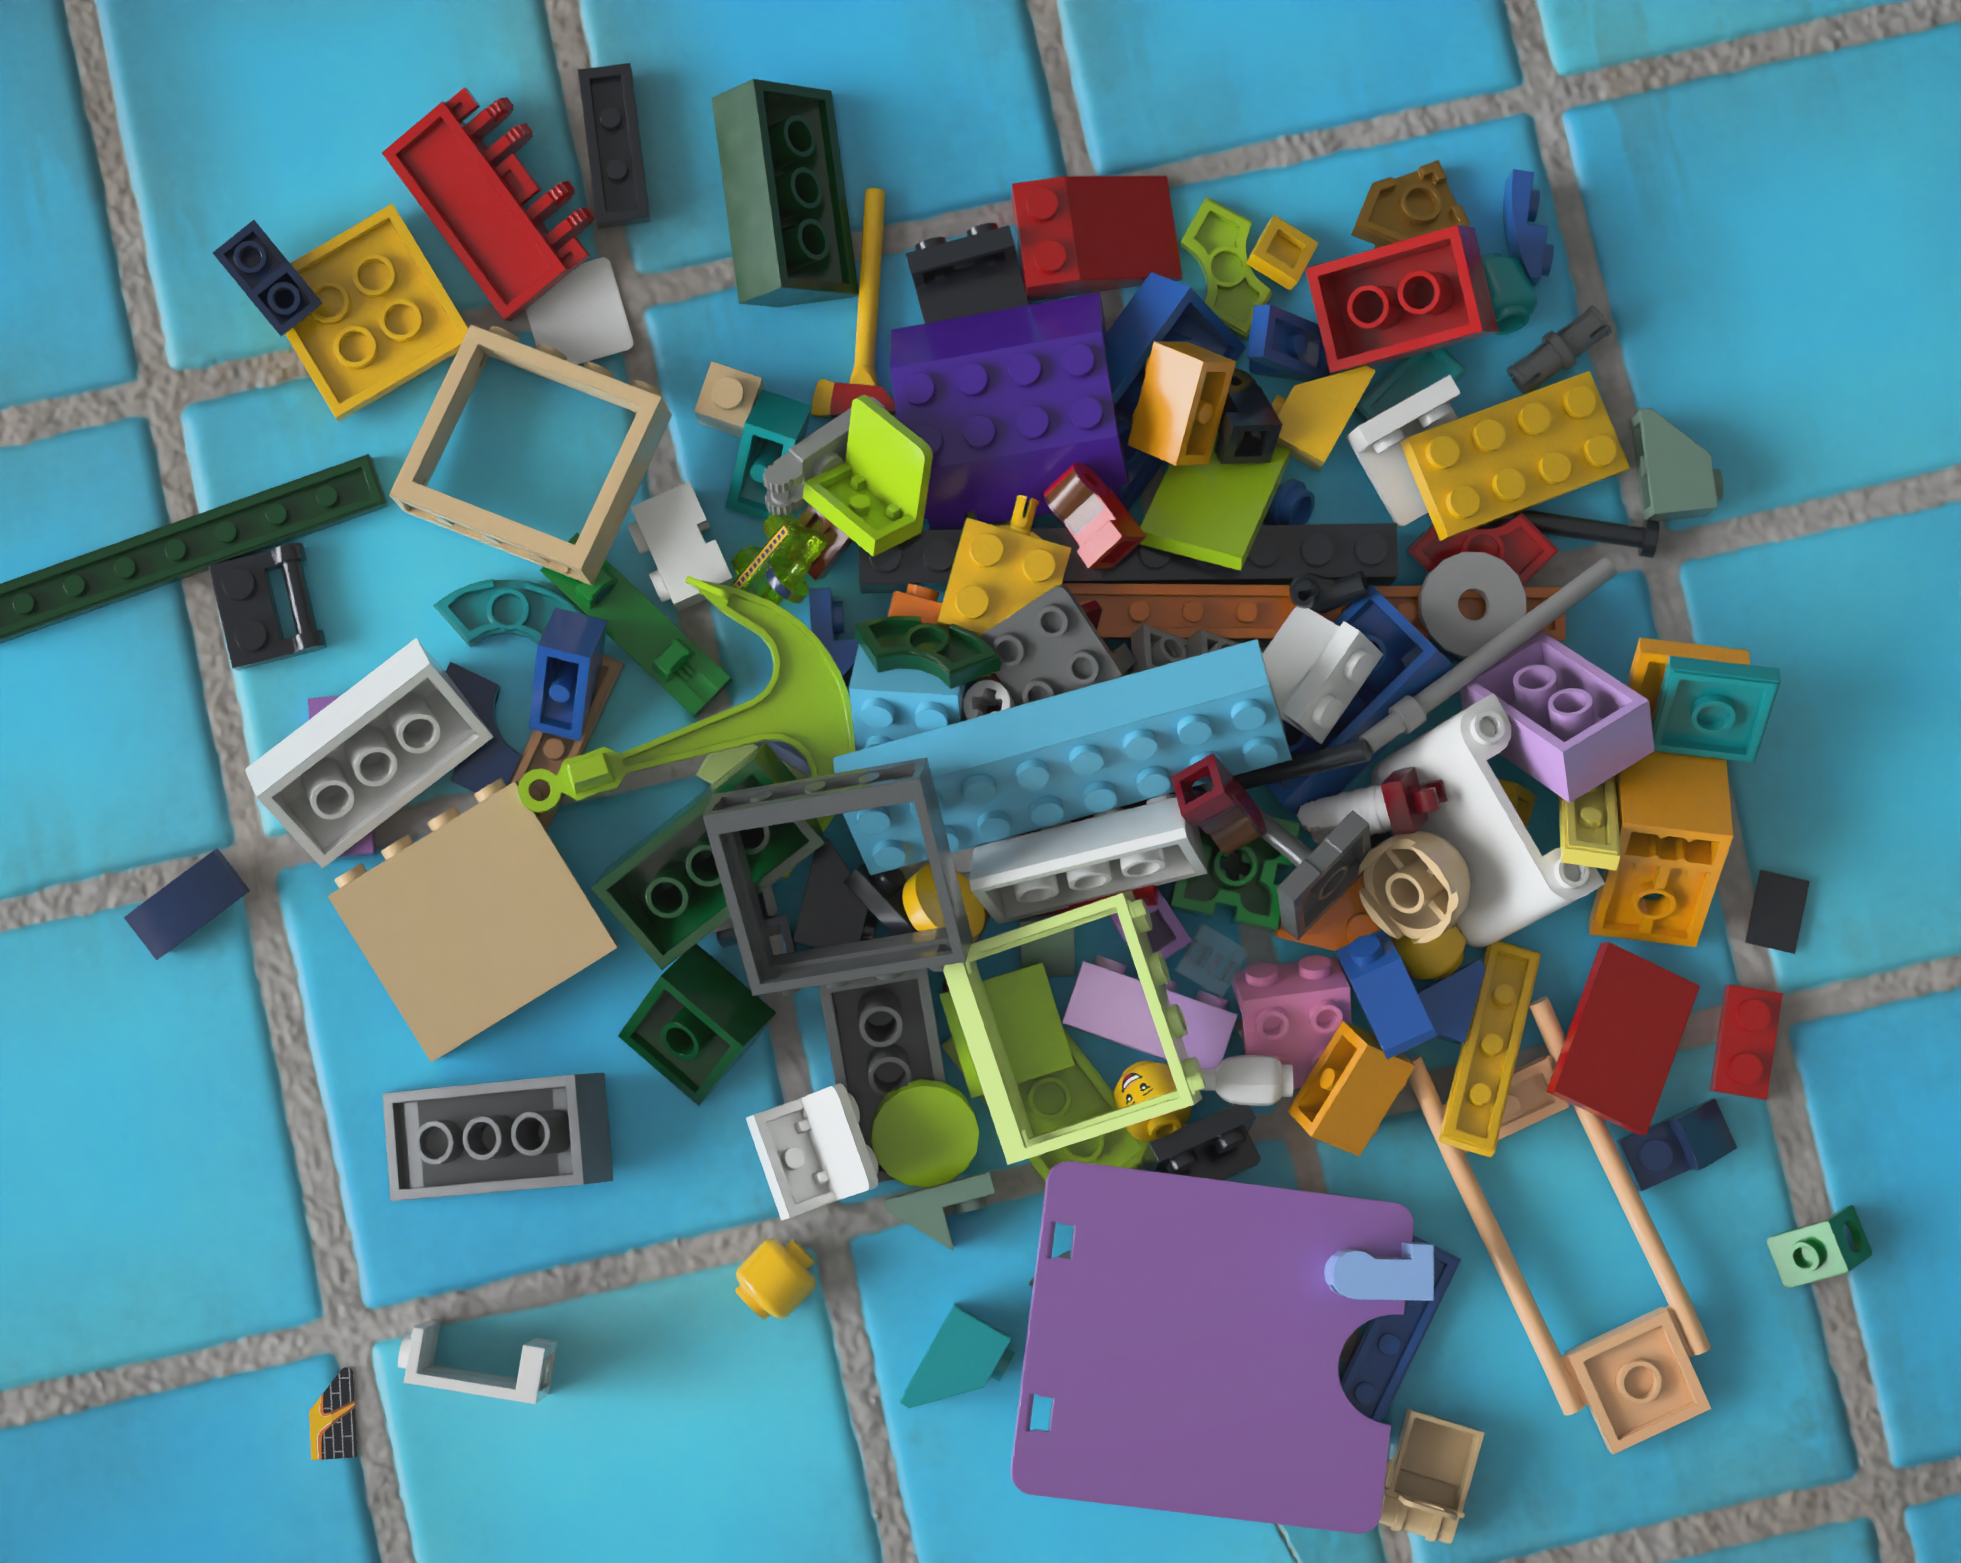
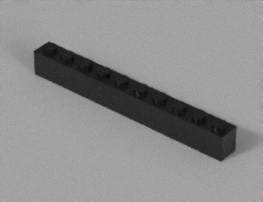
M1397 523L1261 525L1241 571L1138 544L1114 568H1088L1077 553L1080 546L1068 528H1031L1030 531L1043 540L1071 548L1062 583L1290 585L1295 577L1305 573H1313L1338 580L1358 571H1363L1369 585L1391 586L1398 577ZM963 529L922 530V533L874 557L859 546V586L861 593H893L894 591L906 593L908 583L938 592H945Z

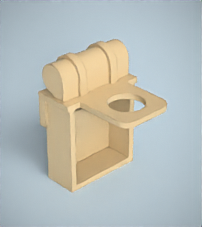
M1407 1408L1393 1459L1388 1460L1386 1467L1382 1511L1378 1523L1390 1526L1391 1530L1397 1532L1403 1530L1423 1536L1425 1540L1435 1542L1436 1540L1450 1545L1453 1541L1459 1518L1464 1519L1465 1513L1463 1509L1485 1432Z

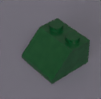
M695 944L659 977L618 1037L699 1106L756 1041L776 1012L757 995L752 996L749 988L699 945Z

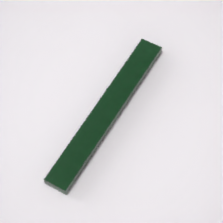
M367 454L1 583L0 644L209 570V565L250 556L389 507L373 459Z

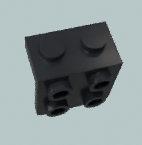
M997 223L981 224L967 230V237L949 242L946 241L945 237L926 239L915 245L916 251L906 253L925 324L1029 305L1009 225L998 228Z

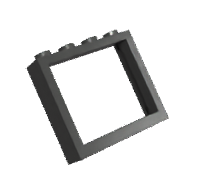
M927 757L712 795L703 814V819L752 996L782 991L784 997L794 994L805 987L823 985L825 988L834 989L846 986L855 979L876 976L879 980H891L911 970L929 968L932 971L938 972L943 971L945 965L966 962L972 942V934ZM914 801L946 927L774 955L740 831Z

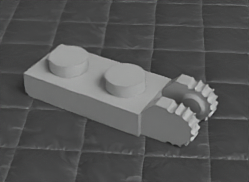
M873 396L870 397L873 401H875L878 405L885 409V406L882 405L878 400H876ZM852 407L789 448L788 453L775 460L773 465H768V468L764 469L763 481L764 487H767L765 502L769 513L772 512L774 516L780 515L781 517V515L787 516L789 513L792 514L793 510L800 509L805 504V500L802 498L804 482L845 462Z

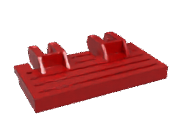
M463 88L449 101H442L385 149L382 154L501 317L506 321H512L590 257V254L576 236L595 220V215L588 206L580 208L571 213L568 218L553 230L549 231L543 222L573 197L575 188L569 180L560 182L530 207L526 208L525 204L542 189L515 153L531 140L533 131L527 123L518 124V126L511 128L507 134H504L488 148L482 139L512 114L514 105L508 97L499 98L465 125L463 121L481 106L467 88Z

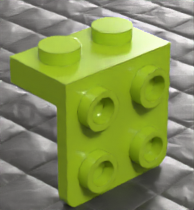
M862 395L852 402L845 462L805 481L802 498L874 557L922 533L933 459L932 450L921 437L903 425L886 409L882 408L867 395Z

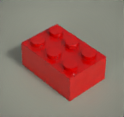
M1455 225L1305 269L1330 373H1341L1366 365L1374 367L1499 332L1475 228Z

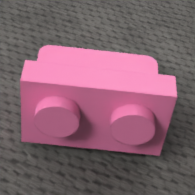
M1311 955L1302 958L1298 962L1275 965L1268 962H1258L1249 965L1245 969L1231 970L1232 991L1242 1014L1244 1055H1270L1276 1057L1282 1064H1292L1293 1089L1301 1088L1341 1022L1346 1021L1352 1024L1350 985L1337 957L1327 958L1321 955Z

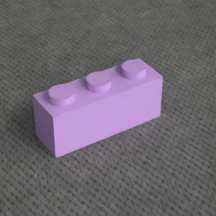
M1096 955L1093 964L1083 961L1061 1023L1167 1061L1140 980L1124 975L1127 966L1117 961ZM1170 980V983L1164 984L1170 1004H1178L1184 1015L1188 1035L1183 1036L1182 1040L1188 1058L1195 1056L1202 1069H1216V1066L1222 1062L1238 1014L1226 1011L1229 1001L1202 991H1198L1195 1000L1177 994L1175 991L1178 983Z

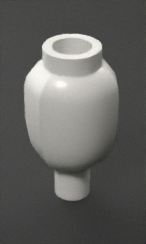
M1233 1056L1220 1062L1216 1069H1202L1206 1087L1200 1090L1216 1091L1223 1100L1229 1103L1248 1106H1269L1276 1104L1280 1101L1281 1097L1293 1096V1065L1282 1064L1274 1056Z

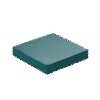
M1669 656L1651 718L1654 750L1755 763L1781 683L1779 668Z

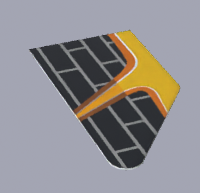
M345 1367L339 1372L309 1411L311 1460L357 1457L353 1370L349 1367Z

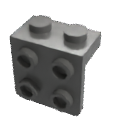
M1064 585L1054 586L980 636L999 655L1001 670L995 673L1009 691L1017 706L1125 676L1124 673L1136 662V659L1125 643L1110 651L1072 592Z

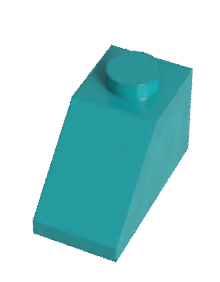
M762 389L744 424L726 508L776 524L779 515L774 516V513H769V509H766L765 496L767 495V487H764V469H767L768 465H773L775 460L789 452V448L805 438L812 405Z
M954 1303L904 1391L900 1403L908 1408L984 1388L990 1376L1000 1381L1015 1352L1007 1348L1011 1341V1335Z

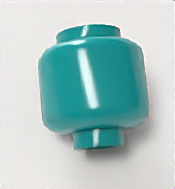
M1500 253L1485 254L1481 258L1499 330L1498 333L1493 335H1507L1518 331L1528 323L1529 316L1537 305L1536 293L1520 259L1513 256H1502Z

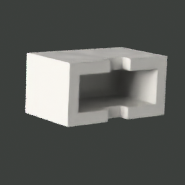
M690 481L631 507L636 522L627 526L640 555L648 551L651 552L658 570L649 573V576L662 603L671 599L679 612L706 600L699 591L685 583L687 576L726 586H732L735 583L716 540L705 543L701 533L711 528Z

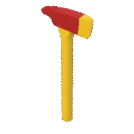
M865 189L853 371L848 384L836 383L825 379L818 381L812 400L813 407L811 413L814 417L836 418L850 409L853 400L862 395L873 396L885 406V409L892 416L896 415L894 399L889 397L882 386H879L875 370L886 191L883 189Z

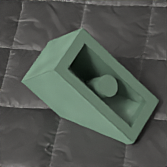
M1652 408L1640 409L1630 419L1643 522L1645 519L1667 521L1709 515L1718 508L1717 501L1723 498L1722 475L1719 469H1713L1711 454Z

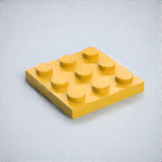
M393 203L290 263L323 304L285 335L334 417L339 422L457 353L468 331L467 325Z

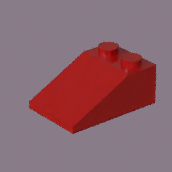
M1062 176L1012 184L1011 204L1022 278L1028 302L1137 287L1143 284L1150 272L1174 281L1182 280L1167 176Z

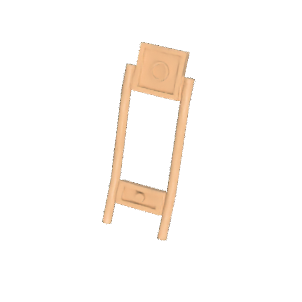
M1548 997L1530 1003L1529 1008L1550 1055L1541 1056L1514 1069L1498 1140L1565 1110L1571 1105V1103L1546 1092L1566 1039ZM1421 1055L1410 1058L1409 1060L1416 1066L1408 1078L1409 1083L1451 1176L1540 1360L1563 1414H1574L1588 1405L1607 1449L1614 1455L1710 1410V1404L1689 1357L1707 1352L1711 1349V1344L1603 1118L1573 1105L1669 1306L1657 1308L1567 1350L1561 1356L1465 1155L1470 1151L1438 1142L1448 1100L1442 1104Z

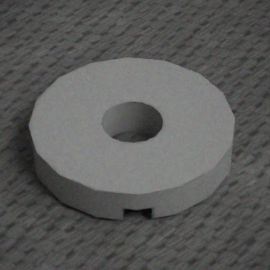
M1462 552L1444 559L1426 576L1418 594V617L1423 629L1425 628L1427 635L1432 639L1431 641L1441 651L1459 659H1466L1526 615V593L1519 576L1504 560L1485 552ZM1465 591L1477 592L1485 601V613L1479 620H1469L1459 611L1458 600Z

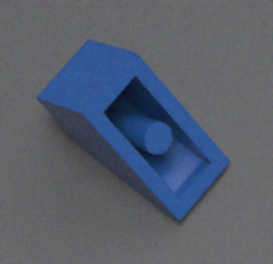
M555 607L537 646L529 729L581 741L603 661L608 620Z
M1381 929L1370 935L1361 936L1352 943L1335 950L1353 992L1387 1059L1437 1037L1403 961L1387 933Z

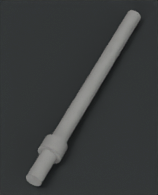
M1602 558L1414 697L1406 695L1388 709L1389 715L1359 736V741L1365 739L1369 744L1371 754H1373L1400 733L1410 734L1426 722V714L1617 575L1615 565L1608 558Z

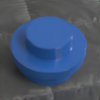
M1293 478L1287 480L1283 485H1279L1268 509L1270 525H1305L1314 508L1315 498L1314 494L1307 490L1303 482Z

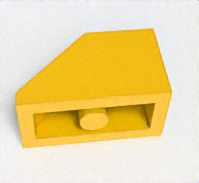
M1366 365L1294 385L1287 399L1277 395L1271 405L1283 425L1276 445L1291 449V457L1319 472L1376 370Z

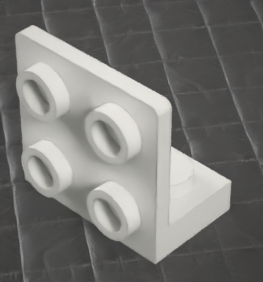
M1451 375L1359 425L1346 436L1394 523H1397L1399 528L1428 513L1400 442L1412 435L1458 419L1449 402L1461 393Z

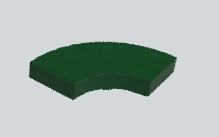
M891 616L872 619L854 625L856 640L878 673L898 668L922 670L937 676L952 689L1001 670L1000 657L995 650L973 632L955 624H951L947 628L936 624L922 623L920 616Z

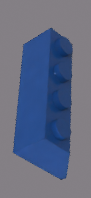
M1150 272L1107 332L1109 346L1106 347L1119 437L1125 449L1129 475L1128 484L1119 486L1121 503L1127 511L1130 510L1164 463V460L1127 445L1132 428V416L1138 405L1145 378V365L1151 354L1154 341L1189 342L1234 361H1237L1246 349V346L1191 287Z
M1372 584L1370 585L1371 595L1354 601L1333 623L1340 627L1344 621L1358 629L1383 653V656L1322 744L1282 720L1291 757L1359 741V736L1389 715L1388 709L1406 695L1414 697L1454 667ZM1394 739L1371 754L1370 761L1264 786L1283 806L1296 816L1300 806L1306 802L1309 803L1311 800L1317 801L1320 798L1338 795Z

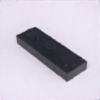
M631 64L578 69L597 226L601 229L651 222Z

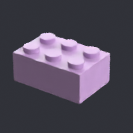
M1544 631L1532 636L1460 689L1462 710L1492 693L1496 695L1511 724V739L1507 747L1499 754L1569 803L1655 751L1649 700Z

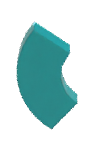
M491 579L469 584L448 594L433 605L470 647L488 637L504 634L528 638L538 645L555 607L584 614L575 604L556 591L537 583L518 580Z

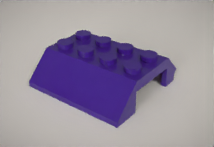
M1100 292L891 330L890 374L897 420L921 437L930 446L933 453L924 519H928L930 530L963 529L968 518L967 512L975 511L977 521L987 524L1010 521L1018 495L1027 496L1026 502H1029L1030 498L1039 501L1035 516L1051 514L1053 512L1045 501L1044 491L1077 461L1090 467L1101 478L1107 488H1111L1121 502L1119 486L1128 484L1129 475L1125 449L1119 437L1106 347L1109 344Z

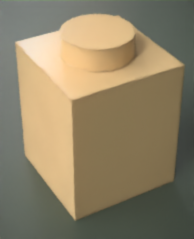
M711 361L694 410L698 423L742 437L745 421L762 389L765 390L763 379Z

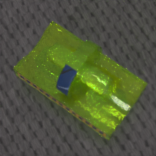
M771 513L762 524L763 532L768 539L766 544L762 548L754 546L743 548L732 559L731 564L737 578L730 586L772 601L778 606L784 599L793 603H801L809 595V587L803 577L810 570V564L829 543L822 532L803 527L795 515L787 514V516L781 515L780 517V515L774 516V513Z

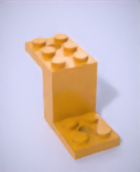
M1640 637L1626 686L1649 700L1652 718L1669 656L1750 665L1749 650ZM1654 751L1615 775L1621 857L1617 870L1603 869L1601 877L1605 885L1598 888L1589 916V935L1696 947L1734 836L1726 759ZM1647 894H1662L1657 900L1642 898Z

